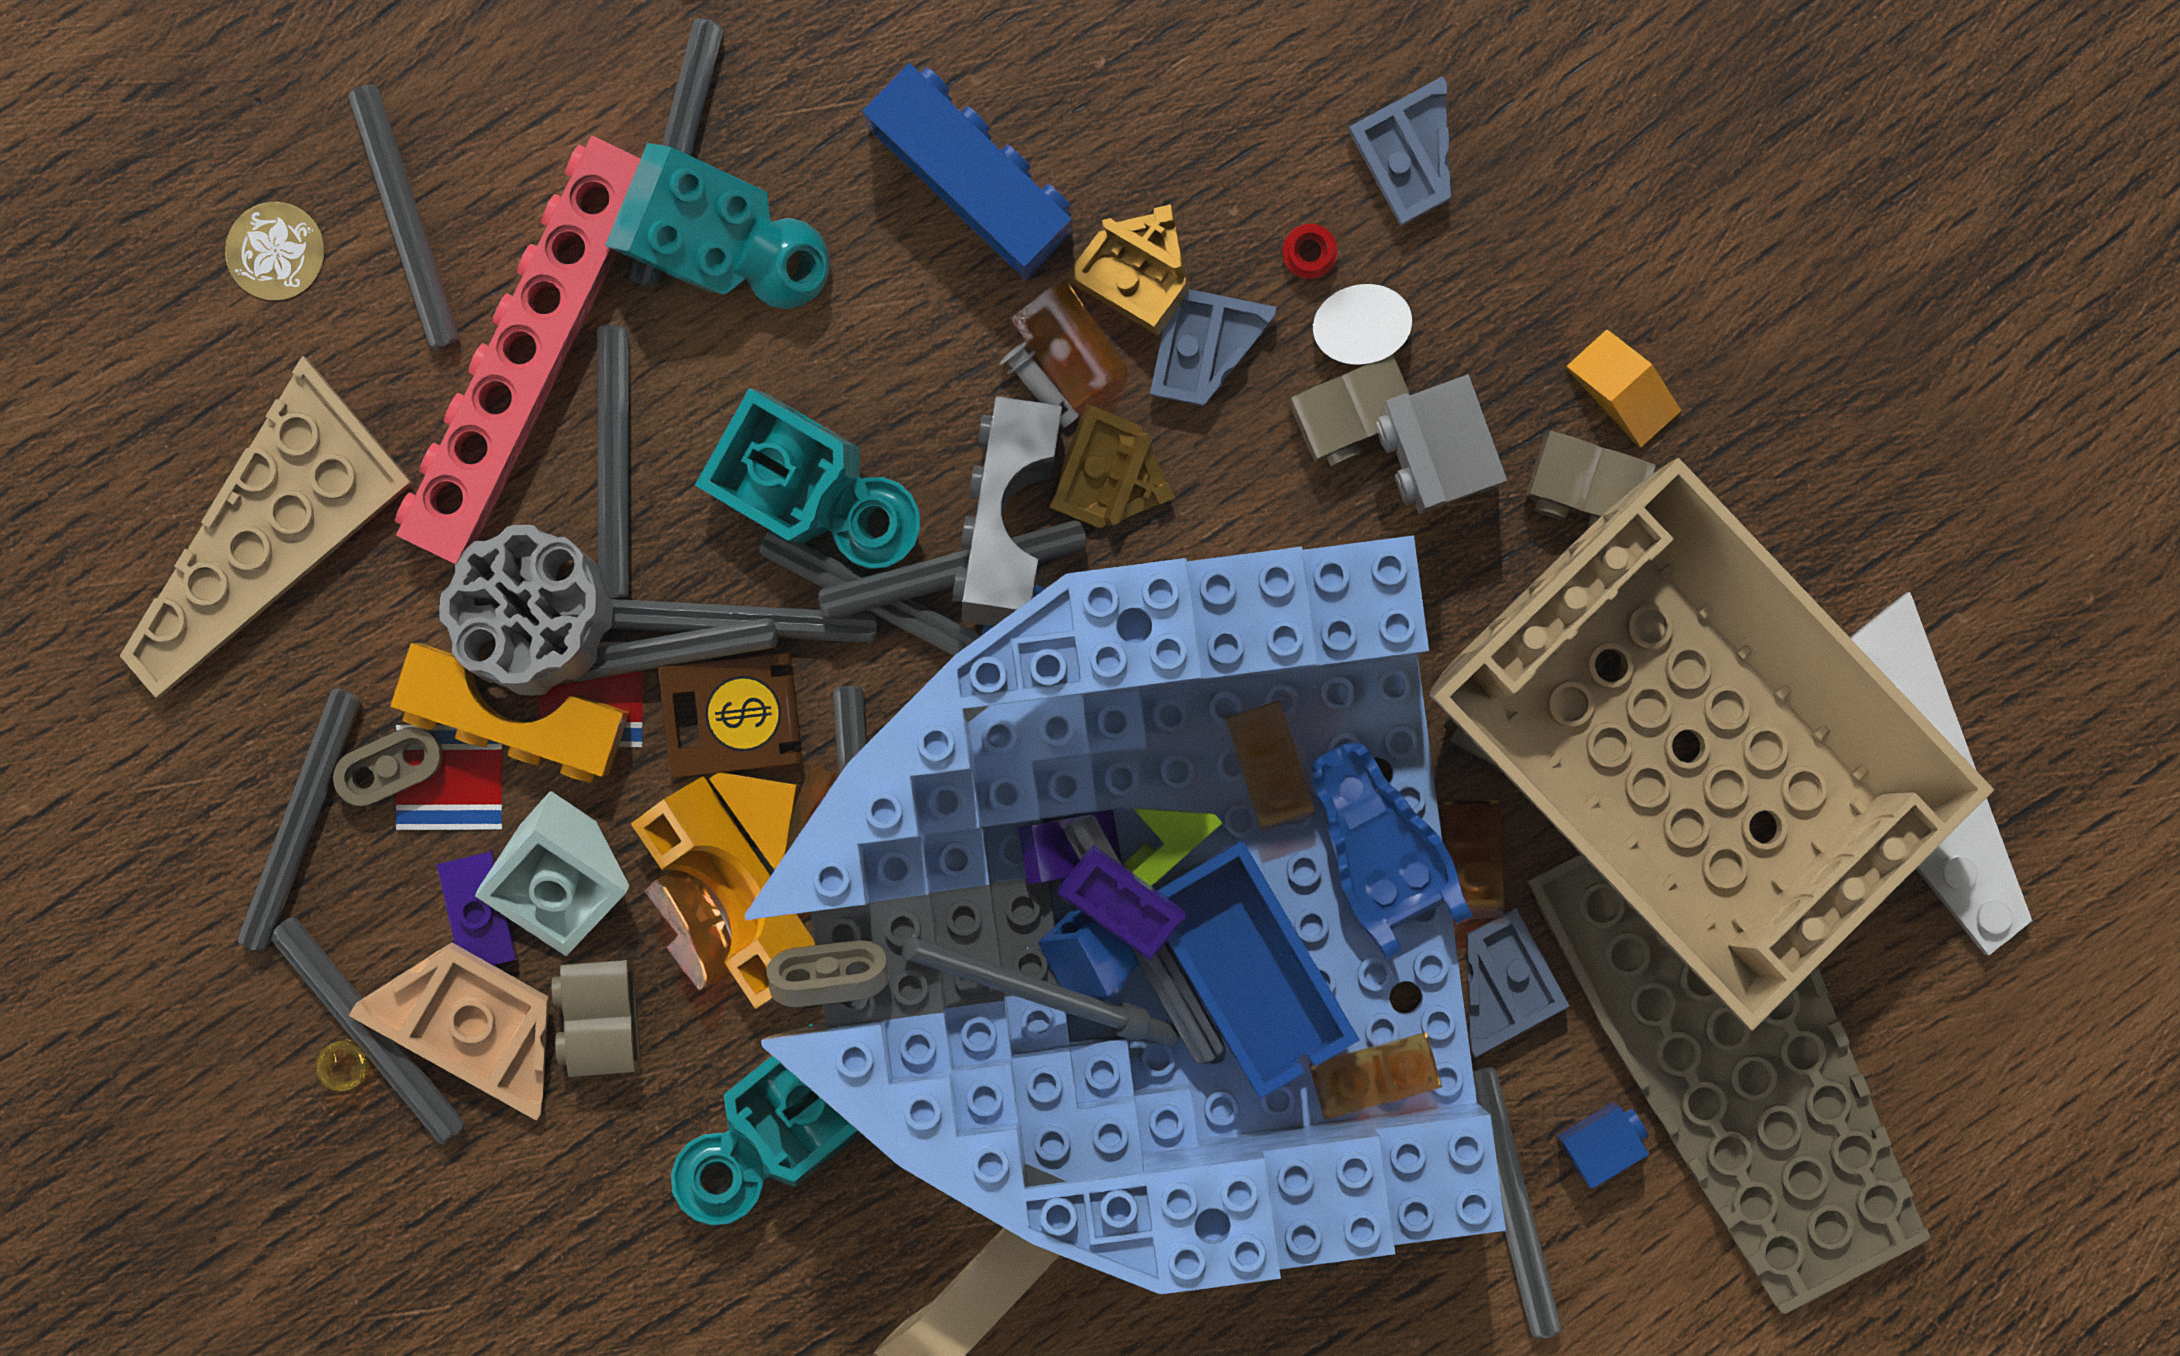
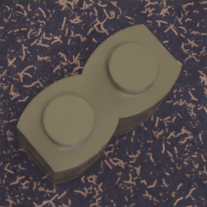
M1392 354L1383 360L1367 364L1341 377L1290 398L1288 403L1314 463L1327 459L1330 467H1333L1360 455L1361 452L1357 445L1378 437L1382 445L1375 424L1378 421V417L1383 416L1381 408L1386 400L1408 393L1410 396V393Z
M1549 431L1544 435L1525 498L1537 502L1534 509L1536 512L1552 518L1566 520L1568 512L1589 519L1587 528H1589L1611 506L1651 476L1656 465L1630 455L1602 448L1572 436Z
M633 959L560 965V976L552 978L553 1006L555 1010H563L564 1032L556 1033L558 1065H567L568 1077L639 1071L641 1069L640 1041L636 1015V985Z

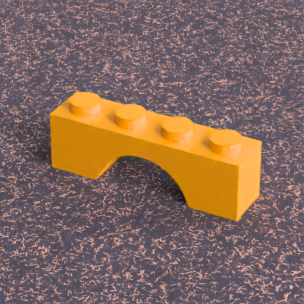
M423 643L410 644L390 705L392 708L405 711L402 721L408 724L434 731L438 722L456 728L455 739L482 748H487L489 740L510 746L507 756L533 765H539L542 757L562 763L561 774L588 783H592L594 774L601 777L610 774L630 713L580 695H571L555 712L543 719L534 722L512 720L499 714L484 700L477 687L475 675L465 668L452 653Z
M704 776L660 801L633 821L631 825L662 870H678L689 873L705 883L718 897L727 913L732 935L730 951L724 963L756 1009L773 998L770 994L767 978V966L772 958L787 949L814 946L815 941L797 914L751 920L745 919V913L770 878V874Z

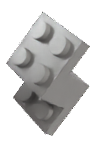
M1469 374L1410 396L1408 393L1385 401L1381 408L1383 416L1378 417V421L1375 424L1385 452L1396 451L1402 469L1398 470V473L1394 476L1405 506L1415 503L1418 514L1476 493L1479 495L1493 490L1507 481Z

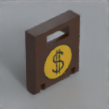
M791 653L658 667L670 778L803 763L802 752L789 751L780 754L779 749L780 743L800 741L793 675L771 677L770 668L791 665ZM694 692L700 746L678 749L672 694Z

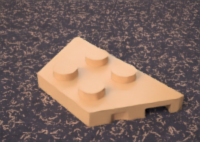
M451 942L358 1001L351 1010L349 1016L534 1120L537 1121L543 1108L549 997Z

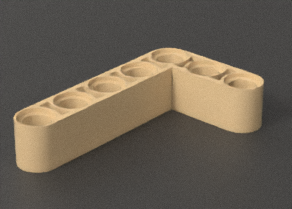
M1003 1227L931 1303L900 1324L879 1345L874 1354L876 1356H965L1060 1255L1033 1245Z

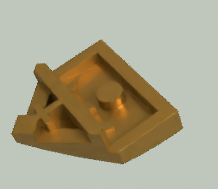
M1171 204L1154 208V214L1119 222H1115L1112 218L1102 220L1104 231L1098 232L1067 273L1072 285L1156 335L1161 333L1189 290Z
M1085 405L1046 508L1093 527L1102 528L1106 525L1113 526L1121 522V520L1143 510L1172 500L1175 496L1169 482L1165 481L1150 444L1152 440L1149 433H1143L1141 426L1092 405Z

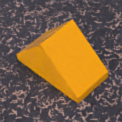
M1609 330L1604 331L1565 367L1639 448L1682 411L1654 366Z
M718 772L710 778V781L775 870L790 849L800 785Z

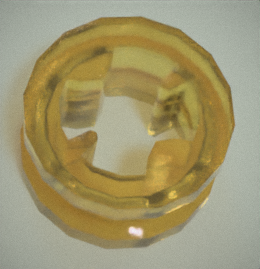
M341 1040L331 1043L322 1049L317 1058L316 1071L318 1078L324 1086L335 1091H346L357 1087L365 1081L370 1071L371 1062L355 1041ZM337 1050H344L343 1057L352 1054L356 1059L357 1065L350 1069L352 1079L349 1081H343V1074L335 1077L330 1070V1066L336 1062L334 1053Z

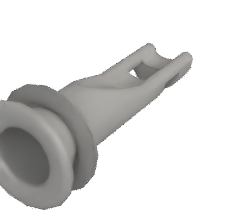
M1025 341L1010 351L1000 361V365L1007 362L1011 367L1007 374L1015 372L1040 403L1053 405L1062 403L1066 407L1067 411L1061 415L1060 427L1063 429L1071 424L1079 414L1032 359L1035 350L1027 353L1023 348L1028 342Z

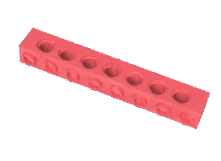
M592 135L586 147L579 144L573 151L565 174L571 178L562 196L554 194L545 208L541 224L547 227L538 245L530 244L521 257L517 274L521 275L522 278L513 296L506 293L495 311L492 323L498 327L489 346L482 343L470 362L468 373L474 376L465 395L457 393L446 411L444 423L450 426L441 444L433 443L422 460L419 472L424 474L425 477L416 495L409 492L398 509L395 522L401 526L396 536L454 564H457L462 552L474 541H478L618 254L617 251L606 247L605 244L638 167L640 158ZM593 188L606 189L609 192V203L605 210L598 214L583 212L582 199L584 195ZM571 237L583 239L585 252L582 258L574 264L561 263L558 259L560 244ZM544 287H556L561 295L560 304L557 309L549 314L537 313L534 309V297L537 292ZM522 336L533 337L536 343L534 357L525 364H514L509 354L511 344ZM496 386H508L512 394L509 408L500 414H490L485 405L488 392ZM482 435L487 442L485 457L476 464H466L461 455L464 441L470 436ZM456 484L463 494L462 505L452 514H443L437 505L438 494L445 486Z

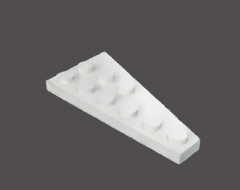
M1907 592L1850 638L1976 770L1911 593ZM1986 798L1916 870L1983 954L1990 955L2028 925L2032 919Z

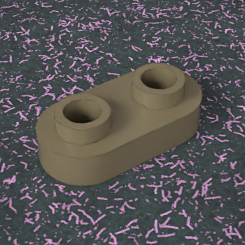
M418 727L400 729L341 758L335 767L333 775L335 789L339 796L350 804L357 806L376 804L433 777L439 770L443 760L441 743L432 732ZM413 744L421 746L425 753L424 760L417 766L409 764L405 758L407 748ZM364 767L369 768L374 774V782L367 789L361 788L356 781L358 771Z
M865 940L787 949L774 956L767 966V978L771 996L776 1002L788 1007H804L866 999L882 991L889 979L884 950L879 945Z

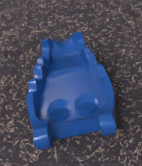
M1348 743L1333 748L1319 757L1311 768L1310 776L1315 792L1326 813L1328 831L1338 862L1341 887L1356 919L1376 943L1384 958L1388 961L1402 953L1399 940L1391 931L1392 929L1445 903L1449 915L1456 924L1473 917V913L1462 892L1452 858L1441 838L1414 812L1400 792L1387 782L1370 751L1362 744Z

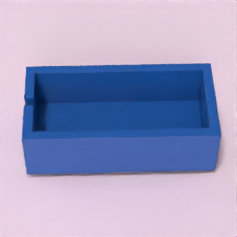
M908 63L862 110L868 129L1027 281L1072 234V218L1070 217L1072 214L1069 211L1071 208L1070 203L1049 183L1040 189L1030 179L1032 177L1029 173L1030 165L1011 146L1007 144L1000 150L990 141L992 137L988 132L991 128L969 106H966L960 112L951 103L952 98L948 94L950 91L949 87L930 68L926 67L920 73L914 66Z
M1243 840L1238 841L1157 889L1158 892L1185 910V919L1167 942L1260 1099L1305 1073L1301 1064L1296 1059L1306 1054L1310 1063L1316 1067L1360 1041Z

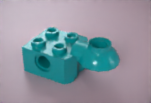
M647 143L605 244L608 248L699 289L723 295L747 278L749 285L759 299L771 307L785 310L804 306L817 297L828 280L831 266L829 249L821 234L808 223L792 218L770 221L766 191L673 147ZM796 252L799 257V268L796 274L790 278L786 270L787 260Z
M751 388L748 389L695 484L698 488L787 541L806 544L830 530L839 550L853 563L867 568L888 567L902 560L915 546L920 531L919 509L909 491L899 482L884 477H860V447L770 394ZM883 508L889 516L890 525L888 531L883 536L875 538L869 530L868 522L874 511Z
M770 1056L724 1094L729 1130L726 1133L704 1134L687 1143L677 1155L671 1172L672 1193L680 1209L694 1220L709 1225L730 1224L745 1216L758 1201L763 1182L767 1178L797 1187L862 1133L775 1057ZM713 1166H725L733 1173L732 1186L728 1191L718 1195L705 1191L702 1187L704 1173Z

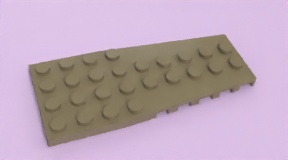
M1750 829V833H1751L1752 837L1756 840L1755 836L1753 835V833H1752V831H1751V829ZM1580 853L1526 880L1601 1029L1777 1310L1783 1314L1789 1313L1929 1240L1930 1234L1924 1228L1912 1199L1913 1194L1906 1177L1900 1171L1890 1146L1892 1143L1885 1126L1881 1125L1869 1096L1871 1094L1863 1074L1858 1070L1848 1046L1850 1042L1841 1021L1837 1019L1827 995L1829 992L1818 966L1752 1031L1726 1007Z

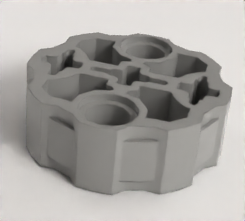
M534 525L507 526L500 535L492 539L474 541L462 552L457 564H455V574L450 586L441 593L439 614L440 621L448 628L452 641V654L465 668L487 683H496L509 688L518 695L535 696L547 694L553 685L564 680H578L597 661V647L601 638L612 627L613 605L612 599L605 594L600 579V568L580 548L566 537L558 538L544 533ZM574 560L575 565L571 575L565 580L557 581L556 576L560 566L566 561ZM491 568L495 574L489 580L485 574ZM522 577H523L526 581H523V582L520 584L521 579H522ZM515 596L527 603L531 609L530 612L539 620L538 625L525 617V614L521 611L522 608L514 601ZM499 603L500 605L497 608L493 606V604ZM556 612L561 615L557 618L552 617ZM531 637H533L532 642L530 644L526 639L529 640ZM495 639V651L491 657L484 661H479V652L482 646L489 640ZM564 640L568 649L562 654L558 646Z

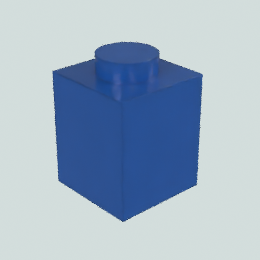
M1080 910L1070 911L1038 941L1061 987L1102 1001L1118 994L1124 988L1123 981L1140 965L1132 947Z
M1614 1102L1557 1135L1558 1140L1582 1180L1591 1189L1649 1155L1641 1142L1648 1138L1649 1134L1640 1118L1632 1108L1623 1112L1622 1108Z

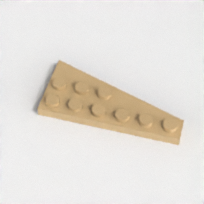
M304 356L301 357L292 373L294 375L279 400L276 399L266 414L267 419L254 441L243 452L201 521L202 526L188 549H184L174 566L176 569L159 597L153 600L120 654V657L155 698H162L414 484Z

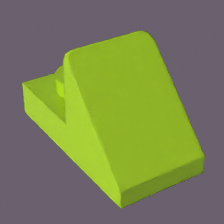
M1133 807L1135 812L1162 842L1155 849L1146 842L1122 863V866L1152 886L1219 827L1222 822L1211 812Z

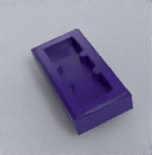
M1113 809L1018 827L1027 883L1035 884L1066 878L1080 860L1065 835V827L1073 822V820L1090 814L1096 818L1122 864Z
M1095 845L1089 848L1058 888V894L1150 961L1186 917L1185 910Z
M491 851L437 864L454 943L491 965L518 959L509 918L475 896L481 883L496 862L494 852Z

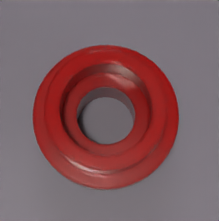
M1311 223L1294 228L1287 235L1282 248V256L1286 267L1291 273L1302 279H1317L1326 275L1334 266L1338 255L1337 243L1331 232L1321 225ZM1305 243H1314L1320 250V257L1316 261L1307 262L1301 258L1299 248Z

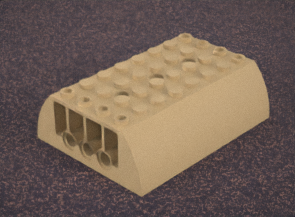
M1680 458L1660 468L1611 506L1447 666L1430 691V697L1726 1007L1752 1031L1994 791L1989 783ZM1605 649L1615 651L1623 661L1622 674L1613 682L1601 679L1595 669L1596 658ZM1683 730L1694 733L1700 743L1698 756L1689 763L1680 761L1674 755L1672 749L1674 737ZM1759 811L1770 813L1777 825L1775 836L1764 844L1757 842L1752 837L1749 829L1752 817Z

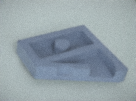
M1443 76L1351 125L1348 129L1400 227L1444 204L1451 198L1450 171L1448 169L1447 83Z
M1189 289L1181 304L1163 328L1150 396L1204 407L1272 321L1277 307Z
M1514 907L1466 933L1470 1050L1475 1057L1570 1007L1517 908Z

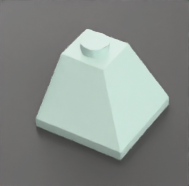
M550 791L520 824L481 883L475 896L567 956L627 893L629 884L597 822Z

